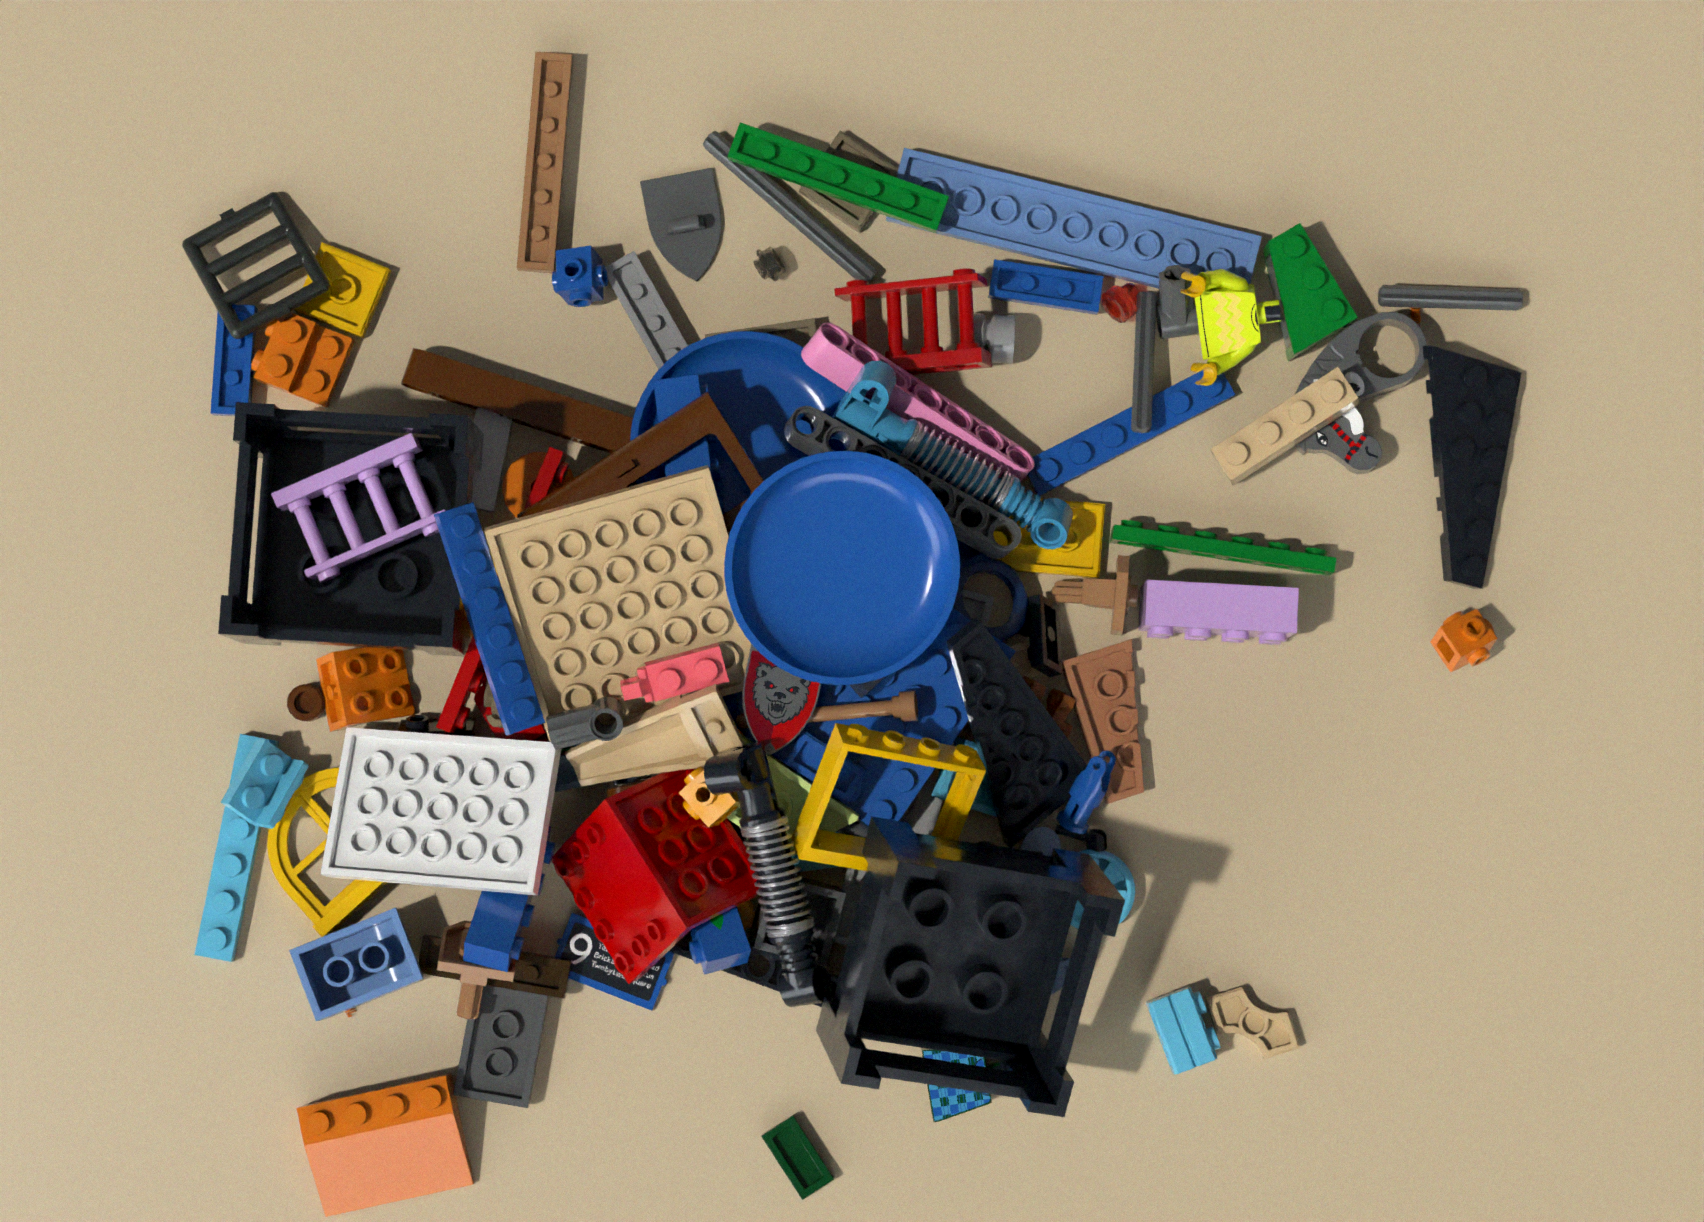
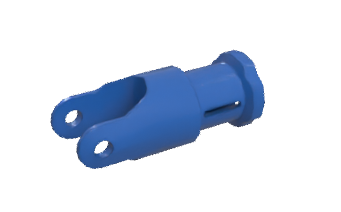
M1105 750L1099 756L1092 757L1086 769L1076 777L1069 791L1071 797L1065 809L1060 811L1056 817L1059 824L1065 829L1079 834L1087 832L1089 828L1087 821L1093 809L1100 806L1108 790L1111 772L1116 763V757L1111 751ZM1105 756L1110 758V762L1105 760Z

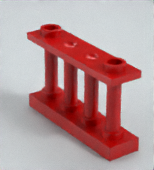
M975 269L953 270V276L868 285L866 280H853L846 282V287L834 288L836 297L846 302L851 301L852 336L867 346L866 300L886 297L889 351L885 352V357L908 373L921 375L992 368L991 352L979 347V343H975L972 288L988 287L987 279L975 273ZM958 290L960 344H957V350L943 351V347L939 346L937 292ZM922 294L924 347L921 348V353L908 355L907 350L903 348L901 296Z

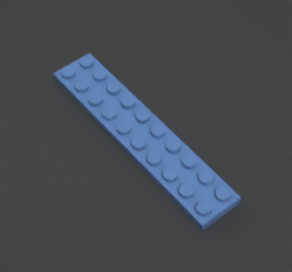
M907 148L903 150L896 177L949 196L936 234L1158 289L1159 273L1164 271L1167 266L1173 265L1188 268L1191 270V273L1196 275L1200 272L1225 269L1245 278L1248 284H1250L1262 238L1259 235ZM886 217L887 222L927 231L894 218Z

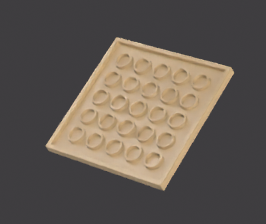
M708 465L485 527V535L510 616L545 720L544 726L549 742L551 740L546 722L548 715L591 705L599 698L610 696L616 698L624 707L625 722L671 699L646 702L643 696L625 701L620 687V680L638 676L637 668L645 666V662L710 644L719 643L729 677V682L717 685L721 696L743 691L751 642L739 627L727 597L724 561L729 535ZM694 692L686 693L681 696L683 697ZM602 713L597 716L598 721L605 725L616 721V718L610 713Z

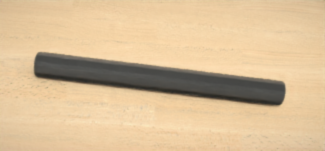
M713 131L706 137L703 146L710 154L855 280H866L868 284L876 276V269L767 174L728 160L727 156L732 144L717 131Z

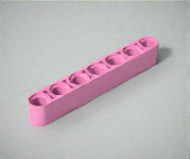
M828 322L823 323L801 351L802 359L811 369L845 391L848 390L866 363L870 361L887 363L894 369L897 378L886 406L888 410L906 420L913 418L920 421L924 426H928L927 432L929 433L935 429L934 436L937 437L939 434H942L941 440L943 441L946 438H950V445L957 442L956 448L960 449L961 446H964V453L971 450V457L979 454L978 461L981 462L982 459H986L985 465L988 466L990 463H993L994 470L997 467H1001L998 478L1005 471H1008L1011 475L1014 474L1015 477L1019 478L1021 483L1033 469L1034 460L1023 447L839 326ZM872 387L870 390H867L865 396L872 399L876 388Z

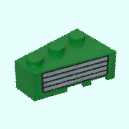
M1301 223L1267 242L1263 249V255L1272 294L1275 300H1279L1281 314L1279 325L1282 330L1286 348L1285 352L1289 362L1351 326L1358 317Z

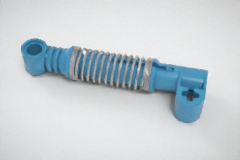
M870 361L861 368L840 401L832 418L982 503L986 501L985 505L1008 518L1011 516L1010 519L1016 523L1019 521V527L1024 528L1027 525L1026 531L1030 532L1032 540L1039 547L1056 549L1065 543L1073 518L1072 509L1065 501L1058 498H1044L1040 501L1041 496L1038 494L1032 497L1033 492L1029 489L1024 492L1025 487L1021 485L1020 479L1015 477L1014 474L1011 475L1010 472L1005 471L998 478L1001 467H997L994 470L993 463H990L988 466L985 465L986 459H982L981 462L978 461L979 454L971 457V450L964 453V446L957 449V442H954L952 445L949 444L950 438H946L943 441L941 440L942 434H939L937 437L934 436L935 429L929 433L927 432L928 426H924L920 421L913 418L906 420L888 410L886 406L897 381L894 369L882 361ZM872 387L876 388L872 399L865 396L867 390H870Z

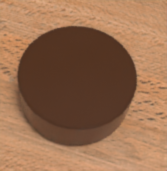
M302 684L295 687L287 698V708L290 714L297 720L311 722L320 718L325 711V700L322 691L310 684Z

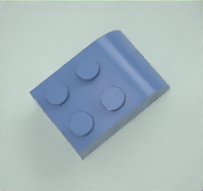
M397 908L289 950L316 1021L328 1019L424 979Z

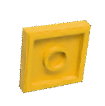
M322 242L316 254V259L330 281L331 287L326 293L294 309V311L364 339L392 271L389 268ZM309 275L303 287L313 283Z

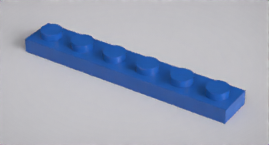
M1202 370L1153 395L1151 431L1148 433L1132 431V407L1032 457L1034 467L1028 473L1027 478L1035 493L1041 496L1234 397L1235 393L1224 372L1217 375L1215 382L1209 386L1195 384L1196 381L1202 379L1204 374Z
M474 502L434 514L505 734L511 735L545 723Z

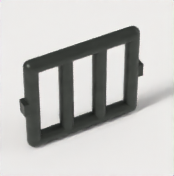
M271 192L236 212L233 208L220 214L221 220L186 238L182 243L186 255L231 336L235 339H241L276 319L280 323L293 316L291 311L326 293L331 287L330 281L281 195L277 192ZM272 209L280 223L279 226L208 264L200 249L201 247ZM286 238L289 239L296 252L295 255L226 292L223 291L216 276ZM305 267L313 283L240 321L232 305Z

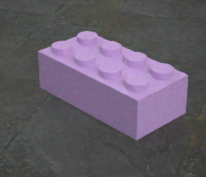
M1146 580L1140 587L1138 631H1147V638L1169 639L1170 636H1173V633H1185L1184 639L1192 641H1206L1207 638H1211V635H1222V642L1244 643V640H1249V637H1259V644L1281 645V642H1286L1287 638L1297 633L1299 588Z

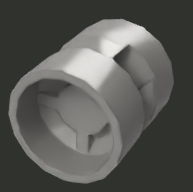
M974 313L975 343H979V347L991 352L992 363L1012 364L1015 343V315L995 314L991 320H987L984 314Z

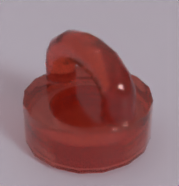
M1126 283L1122 287L1113 285L1102 294V306L1113 320L1125 323L1136 314L1138 294L1136 285L1133 283Z

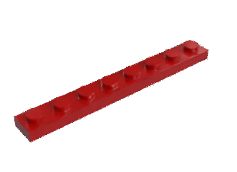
M549 447L524 510L553 492L556 483L562 485L570 465L565 462L567 456L564 452ZM472 636L436 725V728L455 734L457 728H464L471 708L466 707L471 692L474 694L478 693L485 673L480 671L483 664L474 636Z

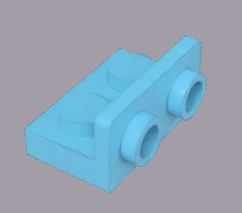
M257 738L221 803L250 824L272 829L282 819L285 807L295 790L301 786L309 765L303 760L292 759L268 740Z

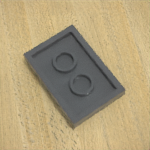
M490 985L484 986L478 1018L467 1019L453 1095L529 1108L549 996Z

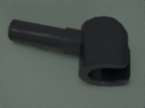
M1059 824L1056 826V834L1086 841V850L1091 849L1095 852H1103L1107 849V835L1101 829H1090L1085 834L1071 832Z

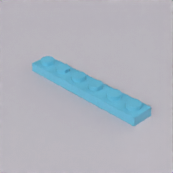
M240 734L229 787L257 738L260 737ZM266 739L278 748L279 741ZM226 806L224 808L194 955L234 962L262 827L250 824Z

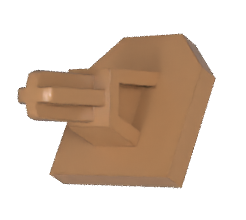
M1118 555L1115 579L1083 578V582H1055L1054 587H1052L1054 601L1057 603L1082 604L1092 608L1112 609L1110 634L1122 635L1125 615H1128L1129 607H1136L1138 585L1131 584L1132 576L1128 575L1129 556Z
M464 920L443 929L437 970L461 974L457 1016L464 1019H477L487 979L513 982L516 959H512L508 972L463 961L464 942L471 921Z

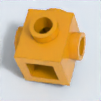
M702 766L696 768L684 779L687 785L679 792L685 799L682 804L686 811L696 820L701 818L707 827L718 826L740 806L737 792L723 795H714L710 792L709 795Z

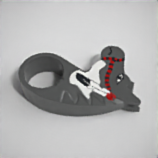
M1381 312L1359 320L1338 334L1322 350L1305 374L1295 394L1337 367L1358 396L1359 402L1399 389L1415 378L1425 361L1423 357V346H1427L1425 336L1415 321L1397 312ZM1378 326H1393L1401 329L1410 337L1415 348L1413 367L1407 373L1394 378L1380 377L1370 372L1366 367L1362 368L1361 364L1363 362L1360 354H1357L1362 336ZM1357 406L1295 445L1302 455L1306 452L1327 454L1354 474L1369 473L1382 458V449L1379 442L1363 432L1364 423Z

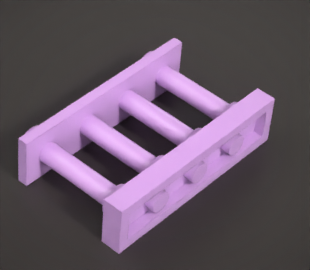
M409 433L271 493L277 508L283 511L289 509L290 513H295L317 564L304 570L307 578L313 580L318 578L320 583L331 580L341 575L340 568L418 534L423 533L425 537H429L439 533L434 514L437 513L433 509L413 462L416 460L414 454L423 451L418 438L414 434ZM394 464L395 468H400L421 517V520L402 528L398 524L379 479L381 475L380 469ZM359 479L360 483H365L386 532V535L368 543L364 541L344 494L346 490L345 484ZM324 494L325 498H330L352 549L333 558L329 556L309 509V506L312 505L310 500Z

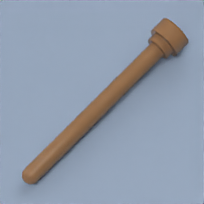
M900 691L898 696H892V700L815 707L808 723L893 715L894 719L901 718L902 722L918 721L916 691ZM745 714L738 715L736 718L738 727L743 729L749 728Z

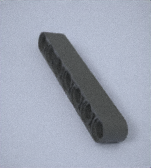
M802 406L797 408L786 422L784 436L787 442L809 456L834 451L829 445V440L837 439L843 443L845 451L864 452L880 456L909 470L941 499L943 507L953 525L956 538L982 554L993 559H1001L1013 551L1020 543L1022 537L1021 529L1012 519L811 406ZM803 420L809 423L812 433H801L796 427V421ZM961 513L970 514L975 520V527H968L963 524L960 516ZM994 531L1002 532L1006 536L1007 546L999 545L995 541Z

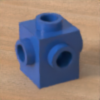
M591 245L556 250V271L552 272V285L555 293H558L568 305L574 307H586L591 305L592 302L604 300L603 287L608 285V274L603 264V259Z

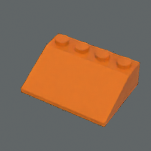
M452 1073L310 1103L297 1108L305 1151L325 1217L474 1184L457 1097L453 1095L455 1087Z

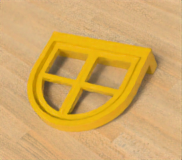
M339 767L318 771L305 777L301 786L295 790L285 807L282 819L276 823L274 828L268 830L267 838L268 857L278 883L314 923L312 927L321 937L335 932L388 883L353 880L325 906L298 875L325 851L327 838L295 867L292 865L288 850V836L292 821L301 806L322 830L328 834L330 816L312 796L326 789L336 787Z

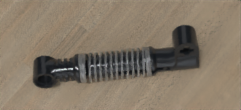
M763 741L730 748L710 757L706 761L704 766L705 783L709 791L714 795L737 792L742 817L739 820L742 836L747 838L744 841V844L749 846L746 849V853L752 854L749 856L748 861L753 862L750 866V869L755 871L752 877L758 879L754 885L759 887L756 892L761 896L758 900L759 903L764 904L761 907V911L766 912L763 916V919L768 921L765 924V927L768 928L766 932L770 942L776 945L777 950L781 951L778 953L779 959L783 960L780 962L781 968L786 969L780 977L779 988L781 997L789 1007L823 1003L825 995L831 996V978L823 965H820L819 962H814L818 959L817 953H812L816 948L814 944H809L813 941V934L816 931L815 923L813 922L814 918L812 916H803L810 913L811 909L805 908L809 901L803 900V897L807 895V892L801 891L805 884L799 883L803 876L796 873L801 868L794 866L799 860L792 858L797 852L790 850V847L794 846L795 843L788 842V839L793 835L790 833L786 834L790 826L784 824L789 820L787 819L788 816L785 809L780 807Z

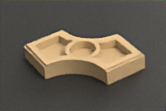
M1242 987L1205 997L1216 1034L1237 1033L1247 1037L1257 1046L1263 1059L1300 1048L1288 1011L1271 1013L1259 1009L1248 999Z

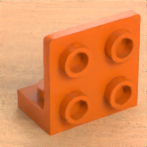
M363 647L331 652L316 659L330 732L344 730L357 724L408 717L415 713L403 649Z

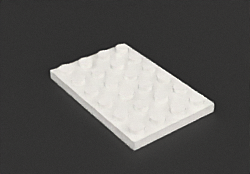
M347 727L321 875L331 878L538 895L561 749L555 750L551 742Z

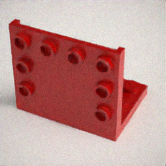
M695 768L658 774L604 799L558 849L551 860L556 873L566 883L574 896L576 905L586 915L594 928L596 937L604 944L613 959L616 969L624 976L628 984L640 979L692 928L758 896L756 892L759 887L754 885L758 879L752 877L755 871L751 870L750 866L753 862L748 861L750 854L746 853L747 848L729 820L726 818L718 826L707 827L701 818L698 820L694 819L682 804L685 799L679 792L687 785L684 779Z

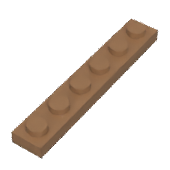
M535 51L517 258L518 271L552 273L555 271L573 68L572 54Z

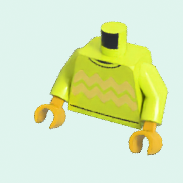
M1225 269L1200 272L1198 275L1188 271L1181 274L1182 279L1192 281L1188 289H1182L1180 292L1195 298L1203 360L1208 359L1207 363L1196 362L1191 365V371L1199 372L1203 370L1204 372L1202 379L1195 382L1197 385H1212L1217 375L1236 366L1252 353L1255 346L1261 343L1259 324L1281 322L1279 300L1256 303L1254 285L1248 284L1245 278Z

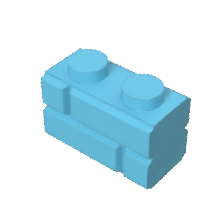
M1187 986L1146 1001L1173 1074L1176 1075L1218 1059L1215 1050L1220 1048V1044L1213 1027L1207 1029L1205 1027L1201 1014L1207 1013L1199 991L1193 993L1191 987Z

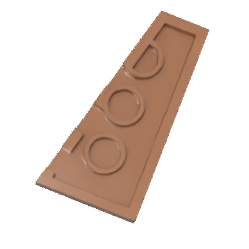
M1132 639L1062 661L1063 675L1070 696L1076 699L1074 708L1091 758L1099 756L1105 750L1111 751L1116 757L1108 790L1104 796L1106 804L1144 792L1141 747L1138 741L1137 728L1139 723L1138 709L1136 708L1134 691L1136 686L1135 672L1133 671L1131 654L1133 652ZM1105 756V760L1110 762V758Z

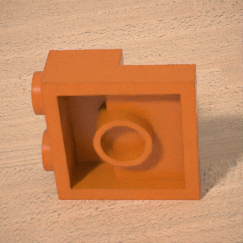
M293 314L292 317L281 323L276 319L267 324L265 335L270 338L265 351L259 349L253 358L251 370L256 371L254 378L260 383L328 408L355 340L296 314Z

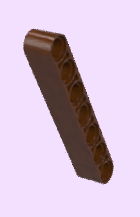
M412 349L401 384L405 387L474 410L477 407L499 414L500 417L504 415L509 420L512 418L514 423L610 454L630 442L632 417L428 351Z

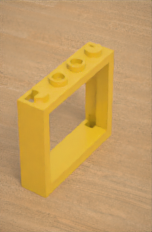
M835 723L792 836L798 859L867 871L868 862L862 854L866 838L818 830L848 751L957 772L931 836L958 840L986 772L977 750L962 744L957 746L941 744L934 739L926 737L921 739L905 737L896 731L880 732L869 730L860 724L844 725Z

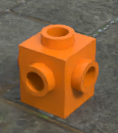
M1476 608L1466 614L1459 611L1448 617L1430 643L1449 671L1453 672L1469 663L1474 667L1488 659L1491 655L1489 650L1498 638L1495 635L1492 624L1483 618Z

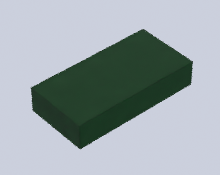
M791 1115L761 1135L802 1200L834 1180L833 1175L794 1115Z

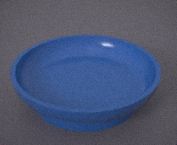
M753 331L721 333L706 337L680 350L655 373L643 391L635 409L630 441L659 423L653 380L698 374L701 384L708 383L710 396L765 481L784 466L809 456L793 447L784 436L785 424L793 412L799 407L811 406L833 417L846 392L811 369L802 359L801 351L803 347L790 340L768 333ZM803 420L796 421V427L801 433H812L809 423ZM715 435L716 443L709 444L711 458H718L721 480L714 481L717 495H723L725 511L728 512L748 499L751 490ZM837 439L829 440L832 450L845 451L841 441ZM664 463L636 481L637 485L666 477Z
M831 451L807 456L784 466L763 481L744 503L734 521L729 534L724 561V579L729 604L739 627L751 644L766 659L784 671L808 681L830 685H853L877 680L900 670L920 656L932 644L948 620L955 603L960 578V555L955 531L947 512L932 490L921 479L897 463L880 456L855 451Z

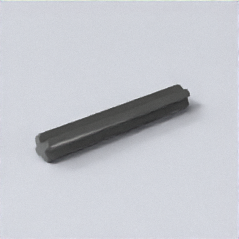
M1382 285L1378 290V304L1382 307L1517 311L1523 305V292L1520 289Z
M1139 292L1136 300L1131 429L1136 433H1148L1151 431L1157 301V296L1153 292Z

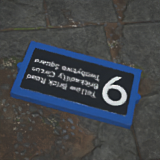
M572 913L563 937L557 940L559 947L555 957L573 960L569 979L653 1011L662 985L664 986L668 982L665 977L675 953L668 951L640 979L628 984L624 976L616 969L613 959L604 944L596 937L594 928L589 920Z

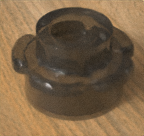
M771 246L763 251L760 249L756 251L758 259L754 260L753 263L760 276L764 280L770 277L773 281H777L778 276L786 272L785 266L777 252Z

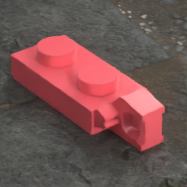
M714 643L645 662V666L637 668L638 676L620 680V687L625 701L644 696L646 702L654 700L657 702L701 690L714 684L729 682V677L719 643Z

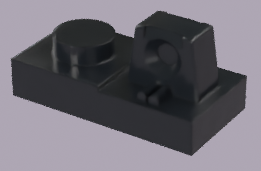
M1041 594L1030 596L1028 617L1018 634L1029 637L1030 646L1027 649V655L1032 668L1048 677L1063 674L1059 605Z

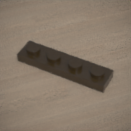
M428 934L423 935L418 962L422 974L460 980L461 974L437 970L442 937ZM522 951L519 960H516L513 982L488 978L486 985L565 999L573 960Z

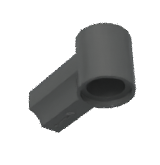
M1180 265L1167 266L1164 271L1159 273L1160 307H1156V318L1160 339L1196 335L1199 332L1197 311L1193 297L1180 292V290L1188 289L1191 286L1192 281L1181 278L1183 272H1191V270Z
M609 696L599 698L591 705L548 715L546 722L551 743L555 750L596 739L611 741L617 738L622 731L625 715L624 707L616 698ZM602 713H610L616 718V721L605 725L598 721L597 716Z

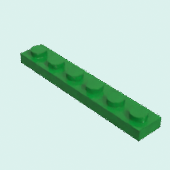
M741 122L727 156L728 160L933 233H937L949 200V196Z
M1121 520V525L1114 524L1111 528L1109 543L1325 576H1330L1335 572L1337 558L1327 556V550L1307 547L1305 548V553L1290 551L1291 545L1279 542H1268V547L1253 545V539L1233 536L1231 542L1216 540L1217 534L1212 532L1195 531L1194 536L1180 534V528L1159 525L1157 531L1143 529L1142 522L1133 520Z

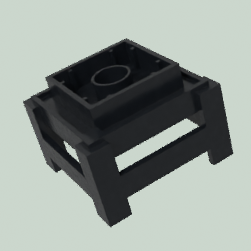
M236 402L233 441L239 444L229 587L228 595H221L218 634L243 644L281 646L282 642L405 649L422 650L431 655L464 657L470 641V624L467 616L464 615V606L440 532L429 537H425L423 533L342 567L340 568L341 575L320 583L318 578L313 580L305 575L304 570L317 564L295 513H290L289 509L283 511L277 508L271 493L402 437L297 430L298 427L439 435L441 438L417 437L423 451L414 454L416 460L413 461L433 509L437 513L444 509L447 511L472 503L474 471H481L484 439L483 432L468 415L430 413L429 418L288 410L280 409L275 404ZM258 458H263L252 604L247 602L257 462ZM394 464L380 469V482L400 528L421 520L400 468H395ZM359 479L345 484L346 490L344 494L365 543L386 535L365 483H360ZM324 494L311 499L312 505L309 506V509L330 558L352 550L330 498H325Z
M871 816L862 854L868 862V867L834 997L825 995L816 1032L840 1083L879 1089L881 1079L889 1078L1020 1098L1028 1112L1065 1117L1074 1085V1080L1066 1069L1102 937L1103 935L1115 937L1125 899L1093 858L1086 853L1053 848L1051 856L914 833L907 822ZM1078 900L1083 906L1084 911L1047 1040L1041 1029ZM862 1039L997 1059L1002 1069L871 1050L866 1048Z

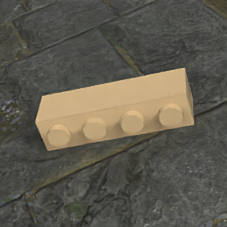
M1337 367L1210 449L1211 453L1233 486L1357 406L1359 398Z

